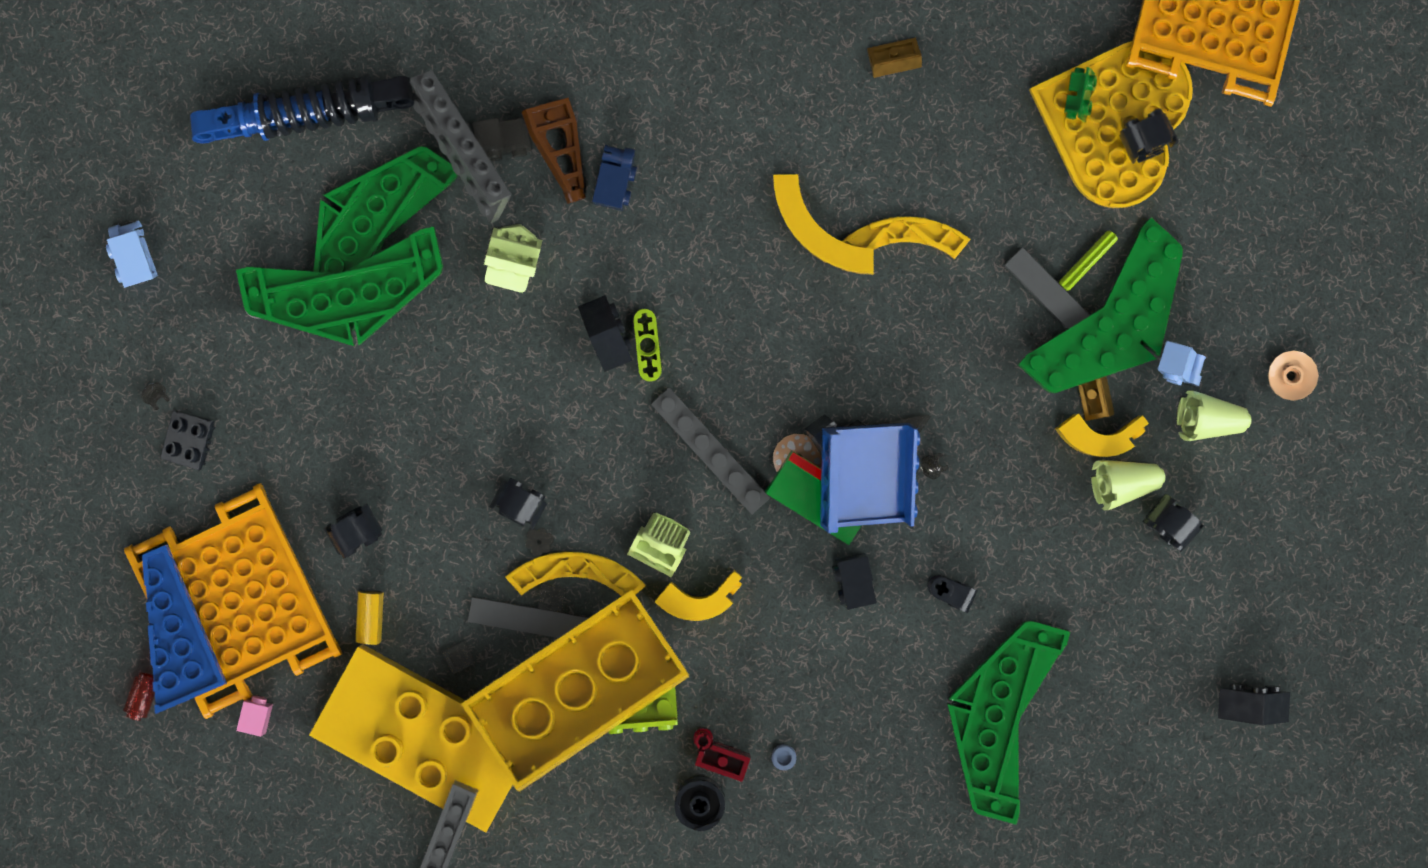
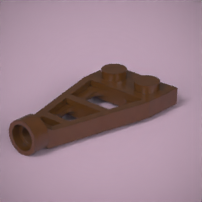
M569 98L522 111L529 135L562 188L567 204L586 198L583 190L584 182L577 121ZM560 127L565 132L566 146L564 149L555 150L548 142L546 132ZM565 154L570 156L573 167L572 173L564 174L561 171L557 162L558 156Z

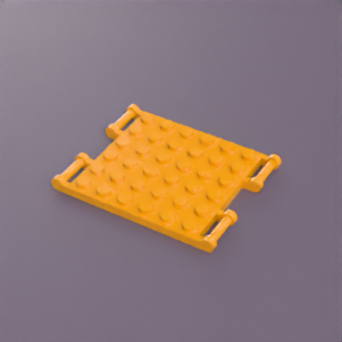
M1143 0L1126 67L1133 69L1134 67H1139L1167 75V78L1175 80L1181 62L1226 74L1227 78L1222 89L1223 94H1236L1261 101L1263 105L1272 107L1276 98L1300 0ZM1139 51L1172 59L1171 64L1166 65L1138 57ZM1236 78L1268 86L1267 92L1235 84Z
M261 483L225 503L221 501L215 504V510L222 523L194 537L178 543L173 528L169 526L163 529L162 533L144 542L124 548L127 559L147 598L146 586L144 585L143 562H140L138 555L165 542L170 547V551L227 682L225 685L194 697L205 719L214 716L215 712L242 699L245 701L252 698V693L244 679L285 659L288 660L293 673L298 676L304 673L305 669L332 656L336 658L342 655V650L335 640ZM258 499L259 506L230 518L228 512ZM326 641L328 648L305 659L298 660L296 654ZM233 684L236 685L238 691L210 704L207 702L206 697Z

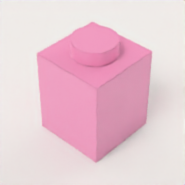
M252 696V699L245 700L236 731L260 737L263 736L267 731L273 704L266 703L267 699L260 696Z

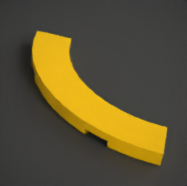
M798 174L773 175L774 190L781 215L791 233L804 248L823 262L842 270L874 275V248H862L846 244L829 235L814 221L808 212L801 196Z
M894 217L864 226L847 236L842 242L857 247L874 249L899 242L920 243L939 249L955 259L971 239L949 225L920 217Z
M558 552L540 556L524 563L505 576L521 596L538 584L561 577L592 579L608 586L621 596L631 590L636 595L646 586L637 575L621 564L606 557L585 552Z

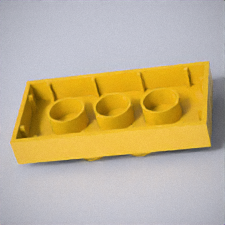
M631 590L461 703V705L516 790L520 792L689 677V674Z
M364 644L357 647L309 736L442 809L455 780L478 789L479 791L466 822L484 832H487L513 785L461 705L465 701L464 699Z

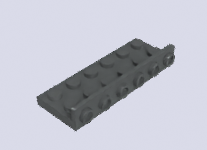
M430 70L411 78L410 83L416 91L413 105L415 111L424 119L429 133L435 136L441 152L449 158L453 171L463 180L467 193L473 196L477 202L482 216L486 217L490 224L499 220L512 194L433 71Z

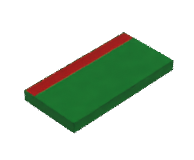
M791 450L765 493L822 528L820 526L822 469ZM862 525L838 527L837 533L830 534L850 545Z

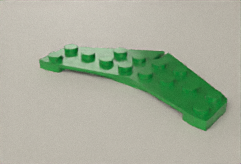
M418 147L324 195L326 198L343 209L341 212H338L320 199L314 272L341 273L380 253L384 240L456 180L458 175L453 171L452 164L430 149ZM350 323L351 330L353 331L355 328L354 323Z
M1149 218L1140 228L1135 238L1136 241L1105 305L1094 314L1025 355L1017 364L1047 392L1057 393L1155 360L1156 358L1140 342L1144 343L1154 354L1160 356L1183 248L1153 218Z
M429 227L411 234L410 237L341 273L256 267L236 269L244 309L249 315L355 346L350 323H354L358 345H361L439 277L443 271V263L435 227Z
M1030 620L1023 622L948 698L949 700L970 705V708L966 709L947 703L970 804L977 814L1017 825L1020 814L1019 721L1057 657L1061 655L1066 647L1070 631Z

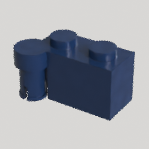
M605 144V153L602 155L592 202L595 205L623 211L624 205L628 206L632 191H628L629 181L634 182L637 167L633 166L635 149L625 147L624 150Z

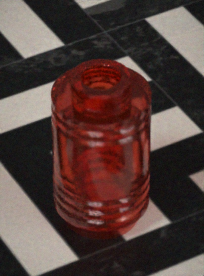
M139 672V675L135 676L123 711L127 713L126 717L136 721H141V718L148 717L155 698L152 683L154 681L153 675Z

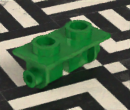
M1087 67L1086 73H1084L1085 69L1075 68L1074 72L1071 73L1069 91L1077 92V96L1067 95L1064 110L1067 119L1075 120L1076 115H1078L1079 119L1086 122L1087 115L1091 114L1092 100H1090L1091 92L1096 88L1097 76L1090 67Z

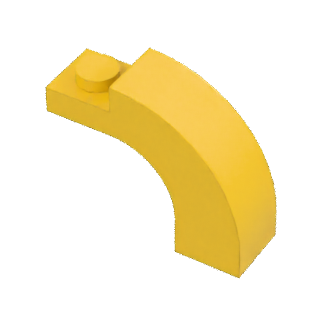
M1078 413L1073 414L1057 426L1055 430L1075 450L1091 456L1109 457L1125 453L1134 448L1135 446L1129 438L1132 437L1133 440L1138 438L1146 431L1144 427L1149 423L1143 415L1137 416L1117 432L1110 435H1101L1090 429Z
M733 570L716 591L704 597L688 595L671 581L656 598L655 603L667 613L680 619L690 621L710 619L723 613L733 604V601L727 597V594L731 593L733 595L740 588L742 576Z

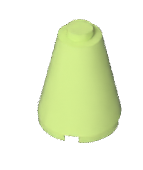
M1187 391L1186 394L1188 396L1186 398L1182 397L1178 405L1177 425H1182L1183 432H1179V435L1185 441L1243 433L1251 424V415L1246 408L1197 391Z
M1098 460L1093 464L1092 470H1096V477H1091L1093 493L1097 503L1104 505L1103 510H1111L1156 491L1165 482L1164 470L1157 464Z

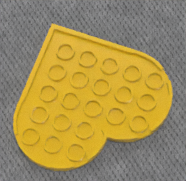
M1132 41L1109 50L1029 89L1074 185L1087 199L1108 208H1126L1146 200L1163 182L1162 180L1169 163L1168 145H1166L1163 149L1164 153L1144 162L1138 163L1136 160L1132 164L1119 137L1120 131L1125 128L1124 125L1136 118L1142 121L1148 118L1149 113L1161 108L1163 113L1167 114L1173 129H1175L1185 118L1190 101L1192 100V80L1185 63L1181 62L1175 80L1167 78V75L1139 67H1134V69L1126 67ZM1139 51L1138 57L1170 65L1172 60ZM1087 67H1090L1097 76V85L1095 90L1091 92L1090 100H1092L1091 114L1087 115L1086 122L1079 119L1078 115H1076L1075 120L1067 119L1066 113H1064L1067 95L1077 96V92L1069 91L1071 73L1074 72L1075 68L1085 69L1084 73H1086Z

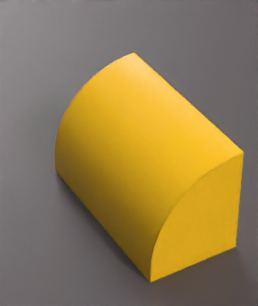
M358 591L355 642L377 645L381 642L384 592Z

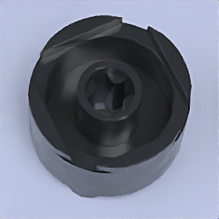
M1161 108L1149 113L1148 118L1142 121L1136 118L1127 122L1119 135L1132 164L1136 160L1140 163L1164 153V146L1169 144L1170 148H1172L1179 142L1167 114L1163 113Z
M509 478L508 482L503 480L489 508L492 510L495 506L500 508L498 514L521 526H524L525 522L531 524L529 529L533 531L547 506V503L544 501L546 496L533 489L531 493L522 489L523 484L513 478Z
M1164 494L1142 522L1152 531L1155 530L1159 533V537L1165 543L1182 552L1204 525L1184 506L1181 507L1177 503L1175 505L1176 500Z
M368 503L364 504L363 507L359 506L336 519L337 523L333 525L329 523L323 528L338 555H342L343 558H347L357 552L356 549L364 543L365 547L379 540L378 537L382 535L381 531L383 530Z
M694 776L685 780L678 788L675 796V813L678 820L684 826L695 831H706L719 823L725 811V796L721 786L711 777ZM696 799L705 801L703 808H700L699 805H694L696 804Z

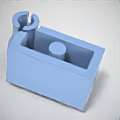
M140 221L108 228L110 238L107 239L106 250L111 259L114 258L117 267L115 268V275L118 282L123 283L124 288L158 276L145 238L140 237L144 236V230H134L142 227Z
M1166 341L1158 371L1163 374V378L1167 379V382L1176 385H1182V382L1193 386H1199L1202 378L1200 373L1206 357L1197 354L1191 347Z

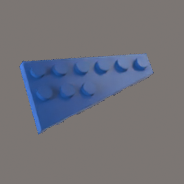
M168 545L142 555L144 585L146 586L147 594L146 610L149 618L150 659L154 678L152 683L156 705H154L155 714L227 684Z

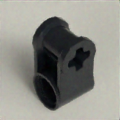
M942 575L931 577L927 584L929 593L935 598L966 613L969 612L978 592L977 589ZM943 581V585L946 588L944 591L940 590L938 592L935 585L941 584Z

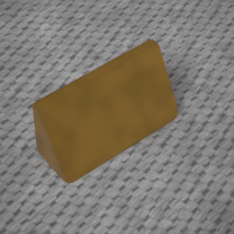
M916 38L867 48L874 78L922 67V55Z
M1106 376L1078 385L1086 421L1115 415Z

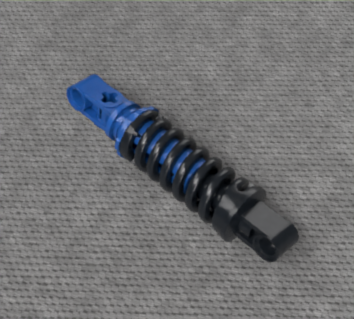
M364 74V76L356 78V81L354 78H349V90L344 91L342 82L337 80L334 83L336 90L334 93H331L329 84L326 82L322 83V91L318 92L314 85L308 86V93L306 94L303 93L302 88H295L294 96H290L287 89L282 90V98H277L275 92H269L268 97L267 94L254 93L253 102L251 103L239 102L235 106L200 110L191 113L192 140L197 143H210L215 140L245 136L247 138L252 137V134L260 133L262 139L266 141L277 136L290 135L292 130L298 134L303 133L306 127L310 131H316L319 125L323 129L331 127L332 122L337 127L343 126L345 119L349 124H356L359 117L361 122H377L379 112L407 109L414 105L411 79L407 76H397L391 79L372 82L370 75Z

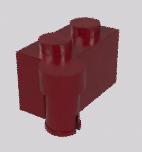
M706 727L698 728L693 736L694 743L699 748L695 759V766L743 782L751 759L750 753L713 741V734L710 729Z

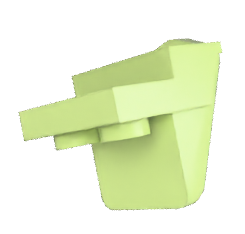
M521 224L501 227L499 229L493 228L484 265H488L485 282L498 287L524 292L527 288L529 276L534 277L542 240L537 239L534 234Z
M653 513L646 527L641 526L627 555L672 577L686 552V549L683 547L690 535V531L671 518Z

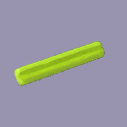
M1107 231L1059 281L1060 286L1066 291L1070 290L1118 240V237L1112 231Z

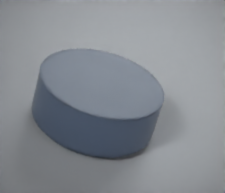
M786 744L778 745L772 751V763L780 770L791 769L796 763L795 750Z

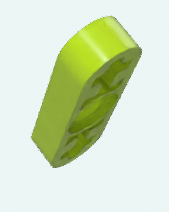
M642 309L634 316L638 367L640 376L644 380L652 382L657 380L662 372L657 321L652 311ZM646 313L648 318H652V322L648 323V331L654 330V335L644 334L639 337L638 332H644L643 324L638 323V319H641L642 314ZM645 338H650L655 342V348L650 353L641 350L640 344ZM656 354L657 360L652 359V366L657 367L658 371L654 372L653 377L650 378L647 373H643V369L647 368V360L641 361V356L650 357Z

